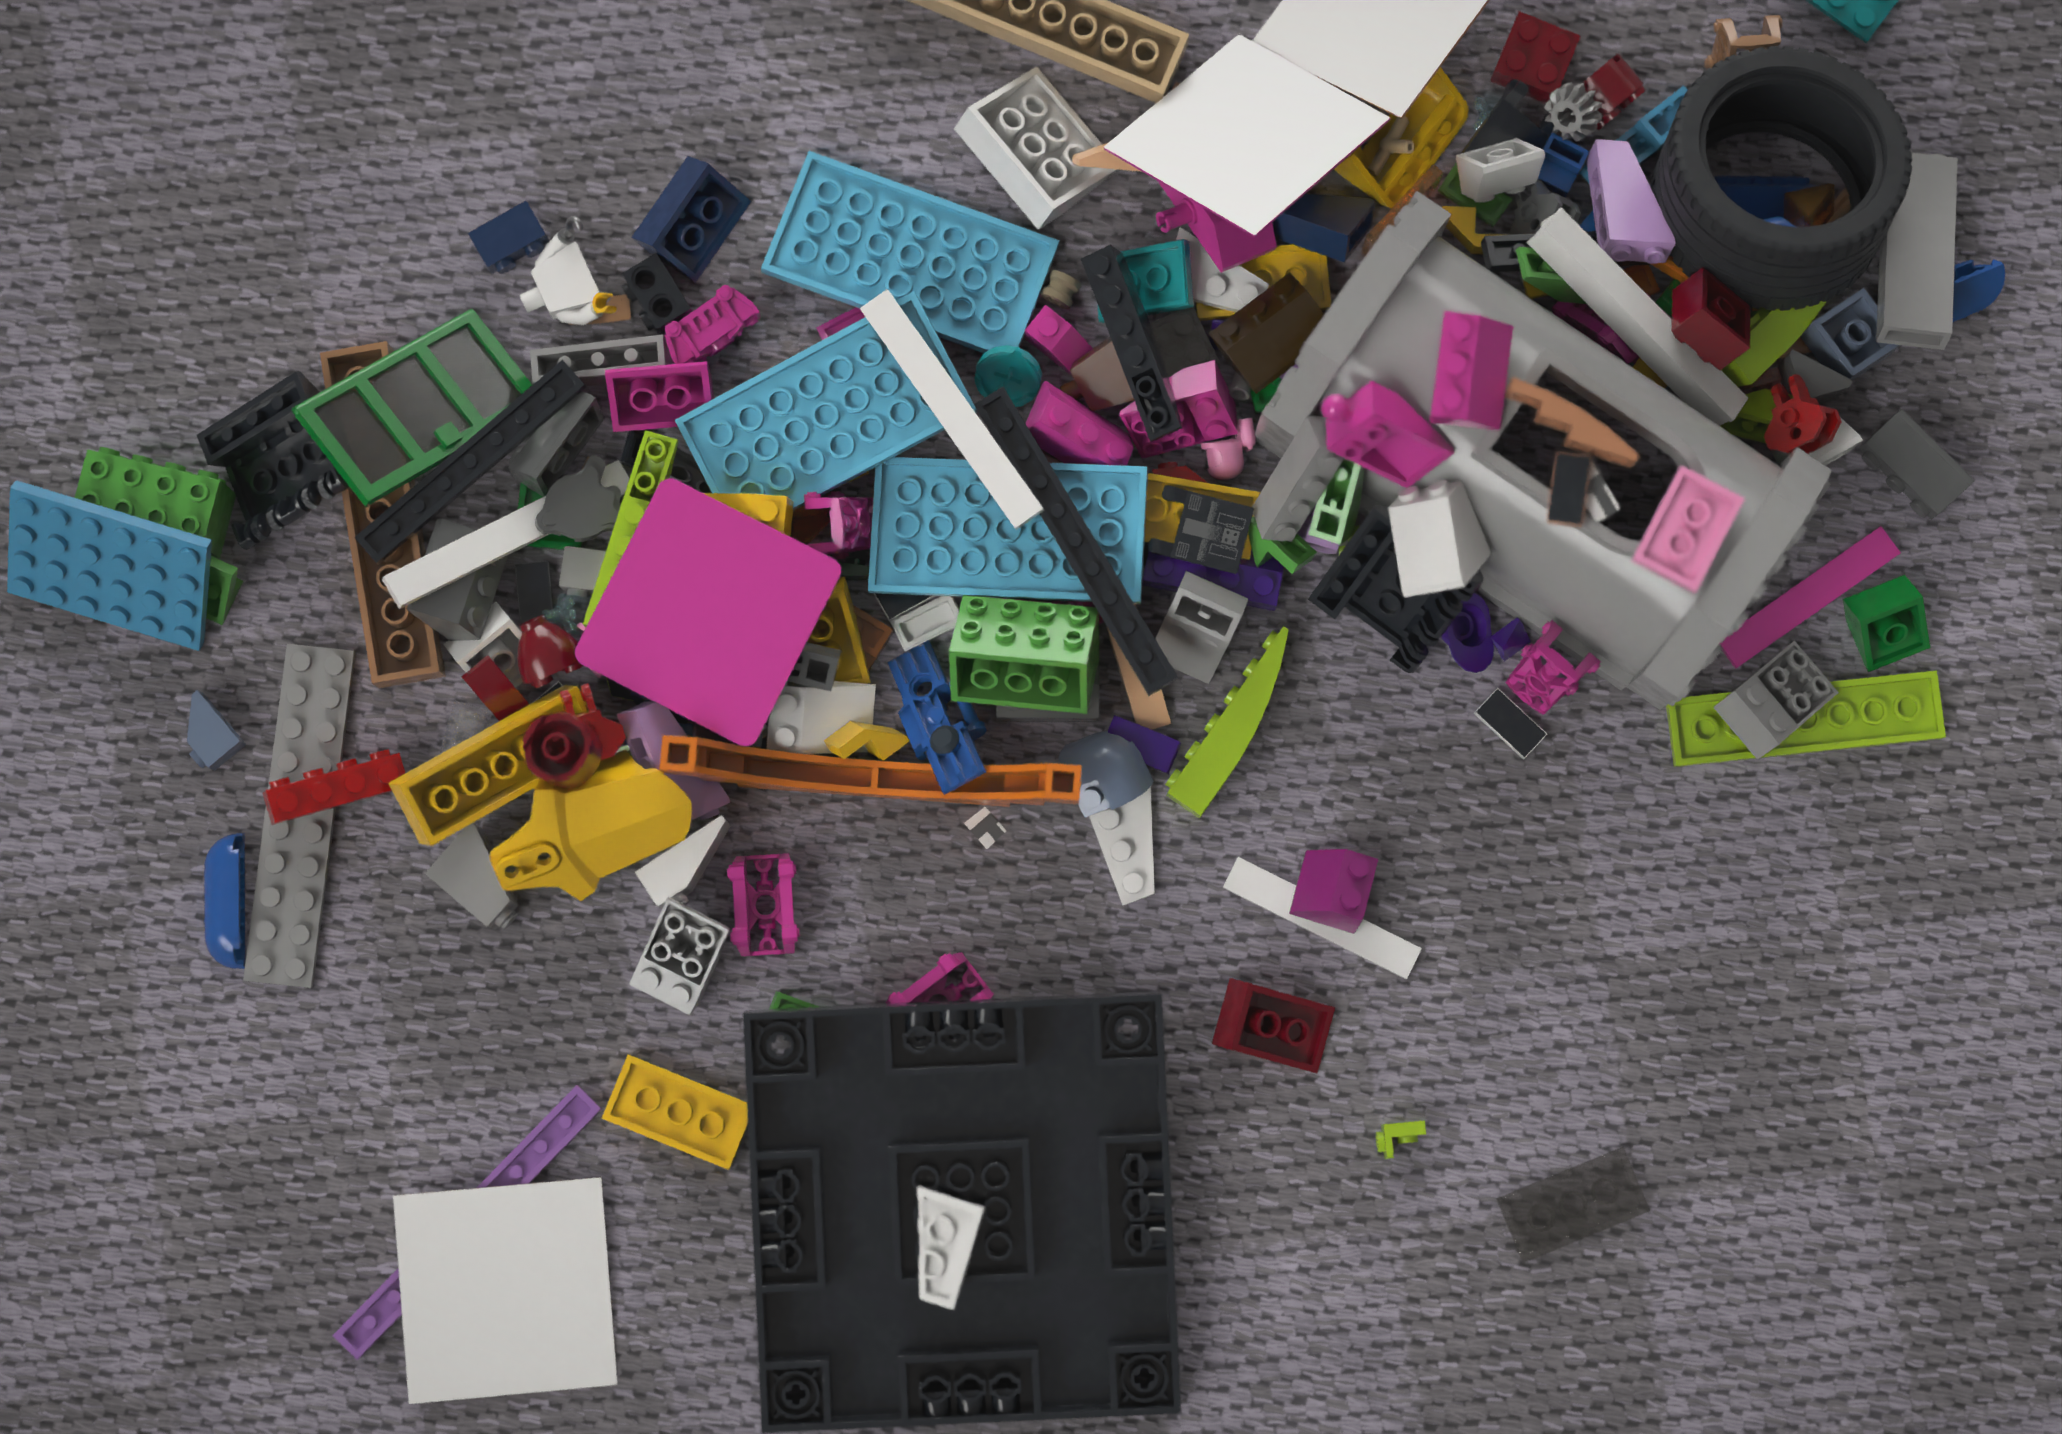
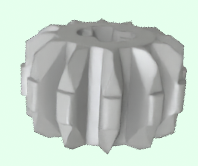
M1572 82L1566 83L1561 88L1554 90L1551 96H1549L1550 100L1544 107L1550 113L1546 116L1545 121L1553 122L1554 124L1552 133L1561 131L1563 140H1569L1573 137L1575 141H1578L1595 132L1598 127L1597 123L1603 117L1597 111L1601 108L1603 102L1594 101L1592 98L1596 90H1591L1587 93L1584 83L1574 86Z

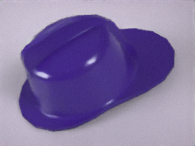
M1473 593L1470 600L1465 602L1461 600L1460 603L1463 606L1461 612L1457 614L1455 620L1441 638L1449 645L1452 657L1461 668L1468 672L1477 673L1484 671L1491 664L1494 656V644L1491 639L1492 631L1489 608L1484 599L1478 594Z

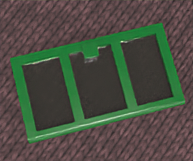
M469 309L294 406L292 411L359 500L367 507L441 464L530 388L532 384L473 309Z

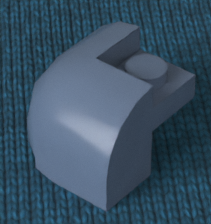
M1108 731L1094 733L1064 746L1059 755V764L1082 766L1078 805L1084 818L1108 808L1114 810L1145 793L1154 782L1135 744L1132 741L1128 742L1119 735L1110 734Z

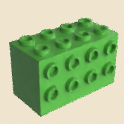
M100 447L98 452L87 449L74 498L211 539V556L220 558L236 495L226 485L225 480L218 478V474L199 470L198 475L186 471V467L166 462L165 467L152 463V459L141 455L133 454L132 459L121 456L119 451L106 447Z
M963 595L949 648L951 701L1087 714L1099 661L1098 610L1096 607Z

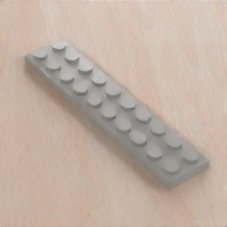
M287 644L269 782L289 777L290 782L293 783L303 780V773L318 768H323L324 774L337 770L336 764L342 762L355 651ZM267 807L265 808L243 981L313 988L336 808L276 825L271 824Z

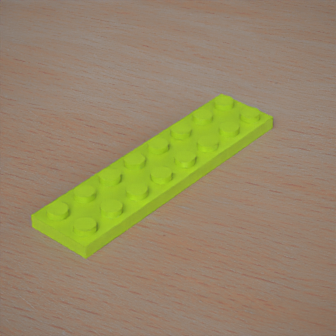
M1937 670L1831 681L1830 683L1839 693L1785 740L1761 758L1946 738ZM1731 692L1682 697L1673 706L1669 704L1666 706L1674 767L1756 759L1713 708Z

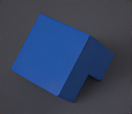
M1552 133L1543 149L1545 159L1538 178L1542 180L1548 189L1566 197L1590 151L1568 140H1563L1559 135Z

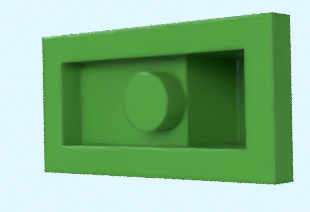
M1252 517L1248 534L1257 567L1274 557L1293 574L1311 562L1317 551L1298 534H1296L1292 542L1262 539L1255 517Z
M211 556L206 618L223 625L243 580L236 578L237 567Z

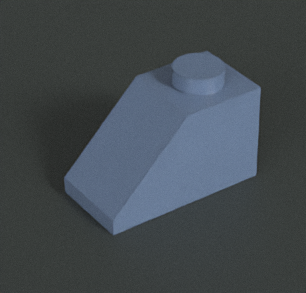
M199 690L192 693L187 743L193 750L189 754L202 769L207 766L215 771L247 744L204 693Z

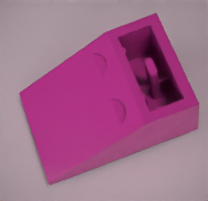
M1215 360L1183 368L1168 378L1182 429L1151 442L1135 401L1120 411V417L1141 458L1238 434L1236 404L1233 397L1229 394V389Z

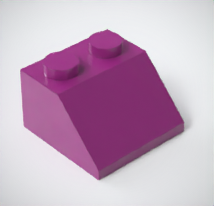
M1348 849L1306 850L1289 914L1354 934L1363 921L1379 859Z

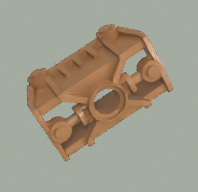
M1780 15L1764 16L1761 35L1740 36V38L1737 37L1731 18L1716 19L1713 25L1716 37L1712 54L1707 55L1705 59V68L1712 69L1713 65L1717 62L1724 61L1726 57L1733 54L1736 55L1737 48L1752 51L1755 48L1763 47L1767 49L1771 46L1780 45V31L1783 25Z

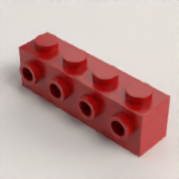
M387 749L370 754L371 761L357 764L355 758L337 763V770L325 774L323 768L303 773V780L293 783L290 782L289 777L269 782L271 789L265 790L262 794L271 824L276 825L392 792L388 783L405 774L400 753L391 755L390 750Z

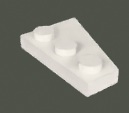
M1179 227L1176 240L1186 239L1190 243L1194 302L1238 312L1268 289V283L1240 265L1221 273L1200 241Z
M1150 786L1145 793L1114 810L1108 808L1089 816L1122 906L1155 894Z
M919 1186L917 1187V1200H919L920 1299L953 1310L958 1301L985 1207Z

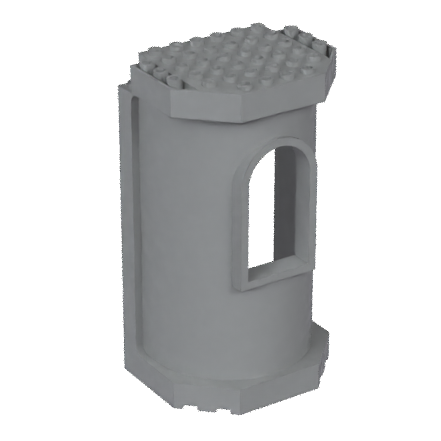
M1417 191L1409 204L1404 206L1395 217V227L1388 225L1305 342L1300 350V355L1295 361L1298 369L1291 367L1278 386L1277 392L1261 413L1255 432L1256 442L1279 458H1282L1307 416L1324 417L1321 408L1323 401L1328 396L1339 394L1348 399L1371 380L1399 394L1454 449L1453 455L1411 486H1417L1420 489L1429 487L1431 484L1441 480H1446L1448 483L1462 480L1491 551V555L1479 568L1484 581L1476 592L1512 617H1518L1524 625L1540 636L1542 635V627L1546 622L1553 620L1563 628V631L1552 642L1556 647L1578 662H1581L1589 652L1601 661L1600 667L1595 673L1618 689L1623 690L1627 687L1659 710L1668 704L1673 706L1690 692L1696 683L1693 677L1701 669L1704 670L1708 664L1711 665L1722 649L1719 646L1720 642L1740 628L1748 616L1744 612L1745 609L1749 608L1753 602L1756 603L1766 590L1768 585L1764 581L1769 579L1773 573L1776 574L1787 559V556L1783 553L1786 550L1788 551L1792 545H1796L1807 529L1803 524L1810 520L1819 507L1815 502L1821 499L1831 484L1827 480L1832 470L1798 447L1780 464H1775L1443 240L1442 234L1451 213ZM1444 311L1482 315L1513 325L1505 393L1512 377L1535 385L1544 371H1546L1667 453L1679 466L1682 465L1745 498L1696 593H1692L1632 562L1631 559L1641 541L1629 540L1618 536L1585 513L1582 528L1547 524L1551 490L1491 450L1522 403L1504 398L1500 431L1429 423ZM1365 468L1358 512L1367 517L1375 505L1390 506L1397 499L1398 493L1405 489V487Z

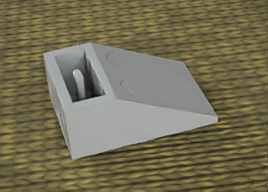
M1186 571L1155 638L1172 668L1209 684L1243 615L1248 598Z
M1794 640L1713 708L1758 760L1785 740L1839 692Z
M668 897L629 985L691 1015L701 1002L709 986L730 928Z

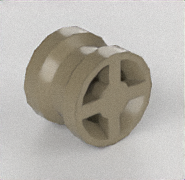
M1052 270L1049 276L1050 283L1048 287L1042 289L1040 295L1046 301L1063 309L1070 310L1073 304L1072 297L1074 293L1079 292L1082 284L1068 274Z

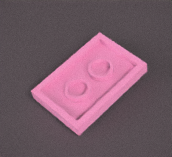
M1681 465L1631 561L1692 593H1696L1745 498Z

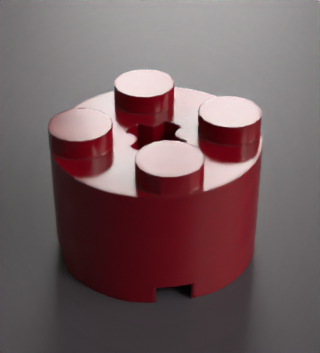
M1619 53L1583 82L1587 93L1591 90H1596L1594 97H1592L1594 101L1603 102L1601 108L1597 110L1603 115L1601 121L1597 123L1598 127L1596 129L1598 131L1621 112L1617 107L1618 105L1624 110L1646 91L1642 80Z
M555 712L547 716L543 715L533 721L523 737L522 749H524L526 765L534 775L557 787L577 788L589 780L596 772L600 764L603 745L596 732L589 725L571 714ZM561 746L566 748L563 754L559 752Z

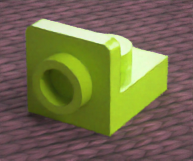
M1425 1121L1381 1124V1132H1376L1377 1152H1384V1159L1394 1158L1392 1137H1397L1398 1144L1418 1142V1135L1426 1134Z

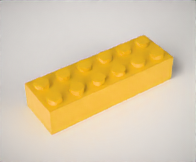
M563 685L389 782L388 784L419 843L432 846L535 788L539 777L534 775L527 767L524 749H522L525 732L533 721L543 715L547 716L555 712L565 713L560 697V691L568 690L571 694L575 715L587 712L578 686Z

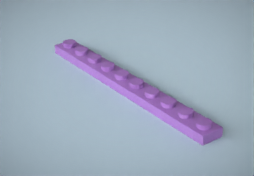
M576 1085L477 1188L531 1183L593 1120L602 1108L579 1085ZM399 1268L333 1335L357 1360L402 1316Z

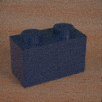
M527 201L520 203L468 233L491 274L497 271L499 274H504L512 270L516 266V260L525 255L528 258L537 256L544 250V245L550 242Z

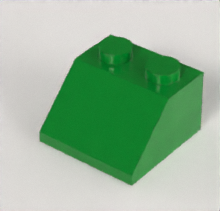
M1906 575L1842 599L1847 625L1867 672L1930 648L1923 596Z

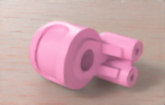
M1253 418L1237 420L1238 434L1231 435V439L1201 443V450H1206L1208 473L1213 478L1229 480L1237 477L1244 468L1243 451L1249 452L1256 443Z

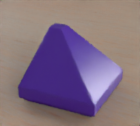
M1518 617L1491 636L1504 662L1524 648L1526 644L1531 643Z

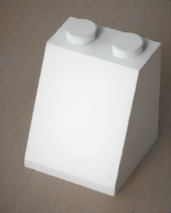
M1441 480L1431 484L1429 487L1420 489L1417 486L1407 487L1398 493L1397 499L1388 508L1404 597L1465 587L1491 555L1462 480L1451 483Z

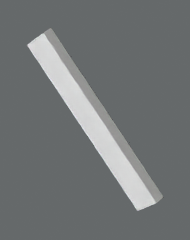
M1237 857L1223 886L1224 889L1404 979L1408 978L1422 949L1364 919L1356 932L1352 934L1289 914L1296 885L1240 857Z

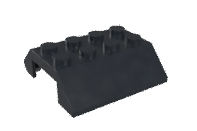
M298 371L197 434L207 464L225 467L246 521V524L233 523L231 527L238 544L245 550H249L260 543V541L267 539L272 528L279 531L286 525L309 513L312 509L317 508L322 501V497L330 500L336 494L349 488L346 481L293 414L292 408L320 393ZM328 403L315 410L319 418L355 463L334 406Z
M1375 505L1308 600L1333 619L1337 618L1344 607L1398 646V650L1390 661L1403 671L1414 673L1429 653L1427 645L1430 647L1436 645L1439 641L1438 639L1442 637L1455 620L1457 614L1461 612L1463 608L1460 603L1461 600L1464 602L1470 600L1473 593L1483 583L1484 578L1479 569L1465 587L1404 597L1388 510L1390 506Z

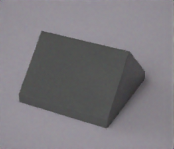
M1793 349L1777 367L1781 384L1790 395L1792 393L1788 378L1798 374L1804 380L1810 397L1817 399L1819 405L1838 399L1853 382V380Z

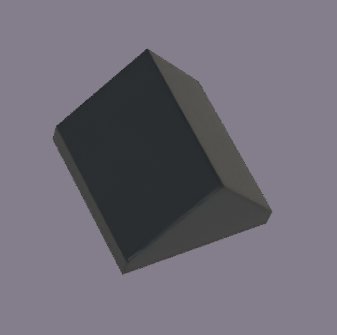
M636 430L628 431L620 458L621 465L633 468L644 434Z

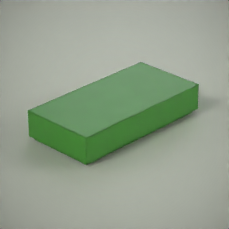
M1457 163L1437 191L1460 207H1476V217L1492 228L1512 201V198L1503 192L1495 194V198L1487 202H1475V200L1461 193Z

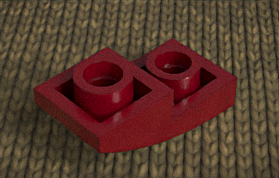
M489 655L461 676L499 721L530 704Z

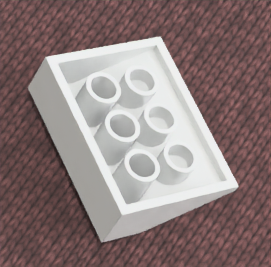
M1037 66L969 106L954 128L1038 230L1061 216L1118 170L1083 167L1072 162L1073 155L1102 144Z

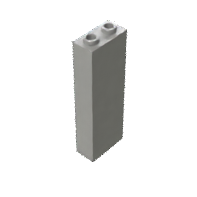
M1912 152V173L1907 193L1880 245L1876 342L1944 350L1952 335L1958 158L1946 157L1943 154L1927 155Z

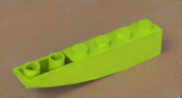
M1820 301L1818 305L1811 307L1806 305L1802 309L1791 308L1785 311L1775 309V311L1760 307L1757 311L1751 312L1750 349L1721 369V371L1737 387L1753 384L1797 341L1816 318L1826 302Z
M646 430L644 432L583 621L585 627H587L658 485L663 480L670 479L678 439Z
M1284 626L1279 633L1272 630L1261 646L1266 650L1259 661L1255 658L1251 660L1242 673L1247 679L1239 689L1235 685L1232 687L1223 701L1228 705L1221 716L1214 713L1204 728L1208 732L1204 741L1201 744L1197 741L1193 743L1185 755V758L1189 760L1188 764L1182 772L1176 768L1165 784L1170 788L1166 796L1199 819L1239 763L1259 726L1281 667L1289 629Z

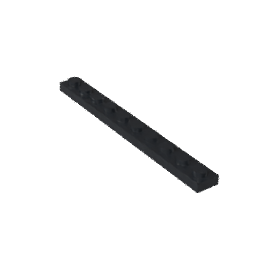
M1004 387L976 402L974 405L997 444L1043 507L1044 511L1040 513L1042 519L1147 694L1151 696L1179 679Z

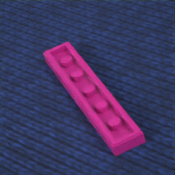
M1880 526L1744 621L1737 631H1734L1724 641L1720 642L1721 650L1734 668H1738L1901 554V552L1882 526Z

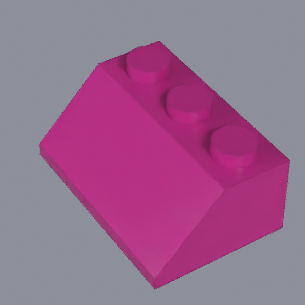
M1444 311L1429 423L1500 431L1513 325L1482 315Z
M707 361L605 370L613 432L678 427L675 419L714 399L712 376Z
M1045 381L1042 383L1025 423L1042 450L1061 462L1068 464L1127 466L1134 449L1127 432L1096 412L1091 411L1088 407L1049 382Z

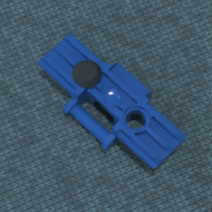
M927 640L887 662L903 698L904 706L898 714L917 759L925 760L928 757L944 795L986 773L987 771L974 743L976 739L986 733V726L984 722L979 721L972 703L956 701L966 724L960 721L952 725L946 711L949 710L947 703L951 701V685L945 677L931 642ZM922 683H932V689L927 695L917 696V689Z

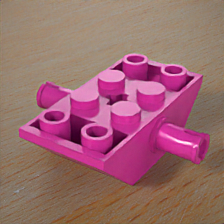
M1159 182L1175 206L1156 214L1158 227L1166 224V226L1161 228V231L1167 233L1172 229L1188 224L1221 273L1276 249L1277 245L1272 223L1256 237H1253Z

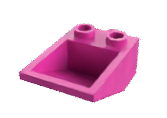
M1372 380L1348 399L1339 394H1332L1325 398L1322 403V414L1326 418L1327 450L1405 488L1413 485L1454 454L1453 447L1399 394Z

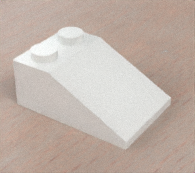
M787 681L769 716L767 749L800 754L832 753L823 740L849 721L873 725L876 684L835 681L832 690L826 691ZM863 745L862 747H860V748H859L858 750H856L855 752H868V751H867L866 747Z
M722 815L635 872L656 906L661 910L668 897L683 905L689 902L686 896L693 892L730 828L729 823Z

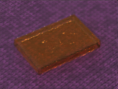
M1432 165L1366 235L1361 250L1365 257L1388 225L1395 227V217L1404 206L1409 204L1417 191L1429 198L1437 190L1443 171L1436 165Z

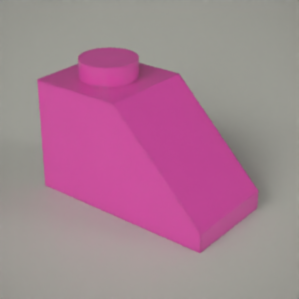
M1047 305L1042 308L1024 330L1025 340L1071 376L1070 369L1073 363L1093 349L1070 323Z

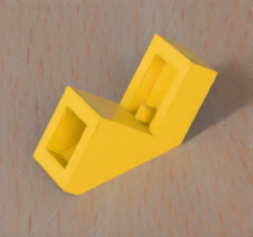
M1442 206L1443 209L1451 213L1446 228L1471 254H1483L1481 241L1484 236L1501 235L1475 233L1476 207Z
M849 721L823 740L830 752L843 759L864 745L870 754L883 761L910 742L905 734L893 728Z

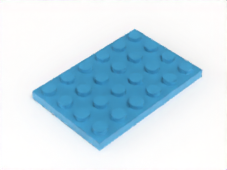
M16 480L10 487L8 593L200 651L205 640L211 539Z

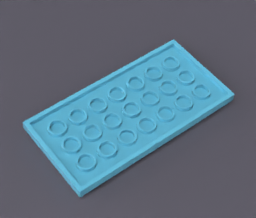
M809 151L762 264L761 273L857 308H861L886 289L890 291L895 300L914 291L938 337L985 353L993 347L1004 345L1020 347L1024 337V330L1029 324L1059 247V240Z
M913 291L896 300L972 409L977 413L978 411L915 292ZM866 317L675 419L712 493L787 496L794 502L793 511L805 505L804 495L807 492H817V494L822 496L945 430Z
M893 457L875 467L868 578L869 593L956 597L969 595L1005 599L1092 602L1041 515H1037L1016 530L967 460ZM1050 463L1134 604H1141L1148 467Z

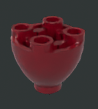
M544 614L519 625L522 634L519 640L517 656L519 672L524 684L530 683L531 686L539 688L554 680L552 675L559 671H565L567 674L584 666L578 662L575 656L577 640L565 629L547 621Z

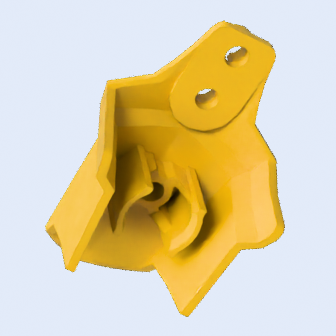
M625 749L616 752L612 757L600 760V764L593 776L577 788L557 787L539 778L534 788L531 819L519 831L490 852V862L500 886L505 891L538 887H559L579 901H582L596 891L600 878L685 840L691 823L692 802L677 783L657 768L644 769L634 761ZM541 853L550 854L546 860L538 859ZM511 865L518 867L517 870L512 873H508L505 871V869Z

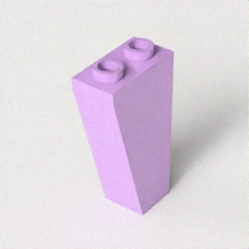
M1596 139L1586 158L1598 245L1617 262L1665 263L1676 244L1675 237L1663 216L1661 208L1629 142Z
M654 701L643 702L617 714L620 724L623 725L631 755L634 761L644 769L657 768L659 770L662 735L688 737L671 711ZM666 774L677 783L692 802L690 827L693 826L692 820L700 817V820L716 816L720 813L719 807L730 803L728 795L719 782L702 781L698 776Z

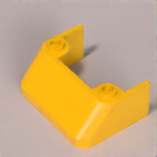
M1440 67L1405 115L1409 120V124L1399 140L1413 141L1414 150L1412 153H1393L1378 176L1369 173L1368 167L1379 149L1381 139L1386 137L1397 116L1390 113L1388 116L1391 120L1372 136L1363 150L1360 147L1356 149L1334 170L1379 204L1393 210L1399 209L1405 204L1466 122L1469 113L1467 102Z

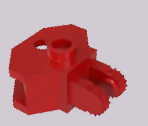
M1794 374L1788 378L1793 396L1792 399H1790L1789 393L1780 383L1771 388V395L1776 407L1771 410L1773 417L1764 434V439L1767 447L1773 450L1790 454L1798 447L1805 453L1810 454L1833 441L1842 421L1837 409L1821 406L1817 399L1811 398L1802 377Z
M589 684L580 686L581 697L587 712L576 715L571 694L568 690L560 691L565 713L571 714L583 721L596 732L603 745L601 760L614 756L626 739L623 725L602 717L600 710L596 709ZM561 746L559 752L563 754L566 748Z

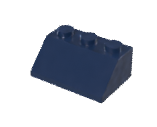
M687 156L631 238L650 254L657 253L661 261L696 283L752 201L709 163Z

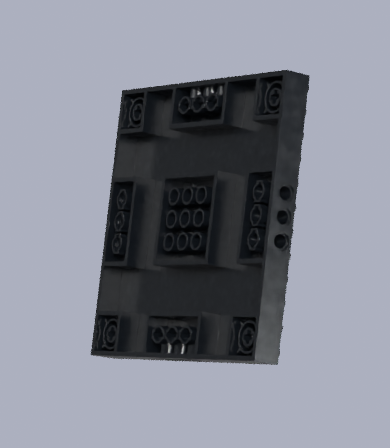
M1160 991L746 1010L743 1013L762 1433L1181 1414L1162 993ZM1126 1019L1132 1020V1025L1137 1024L1138 1026L1137 1030L1132 1031L1129 1038L1124 1037L1123 1032L1118 1033V1027L1124 1026V1020ZM779 1035L784 1036V1041H790V1046L786 1047L783 1054L778 1053V1048H772V1043L776 1042ZM919 1186L985 1207L958 1301L953 1310L920 1299L919 1200H917V1187ZM1142 1368H1147L1148 1374L1154 1373L1153 1376L1148 1377L1145 1384L1140 1383L1139 1378H1134V1375L1140 1374ZM795 1384L800 1385V1390L806 1391V1393H802L800 1400L793 1399V1394H788Z

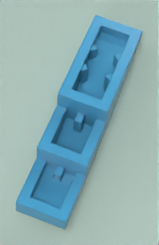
M1684 86L1643 116L1631 129L1615 140L1629 142L1640 166L1663 147L1681 100L1687 92ZM1585 165L1579 173L1589 183L1587 165Z

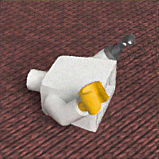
M571 216L566 221V228H562L550 240L535 261V268L531 270V274L537 287L519 296L527 313L546 305L553 319L558 318L562 323L586 325L602 316L603 313H615L617 308L616 306H606L607 299L613 297V294L599 292L576 241L573 242V234L575 233L573 221L576 223L578 231L583 229V224L578 217Z

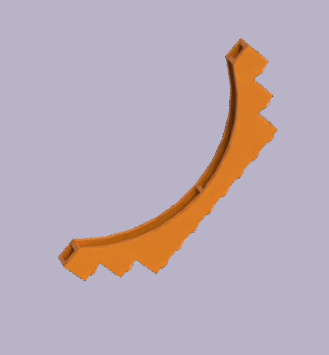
M662 735L659 770L664 774L698 776L702 781L736 783L739 787L1010 807V803L1044 806V802L1079 804L1082 766L1054 763L984 765L986 773L944 795L931 764L843 759L754 748L697 737Z

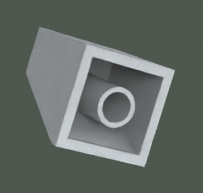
M471 823L458 834L425 874L486 927L495 931L500 927L506 929L516 919L518 914L514 910L519 904L513 891H505L500 886L490 862L489 854L493 847L486 832L480 826Z

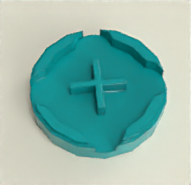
M1004 345L993 347L983 353L976 365L974 381L977 390L984 398L1004 387L1015 407H1019L1029 403L1037 395L1041 385L1042 371L1038 361L1029 352L1019 347Z

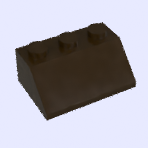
M1289 272L1212 330L1209 335L1223 358L1257 394L1296 365L1295 361L1300 355V350L1325 314L1309 292Z

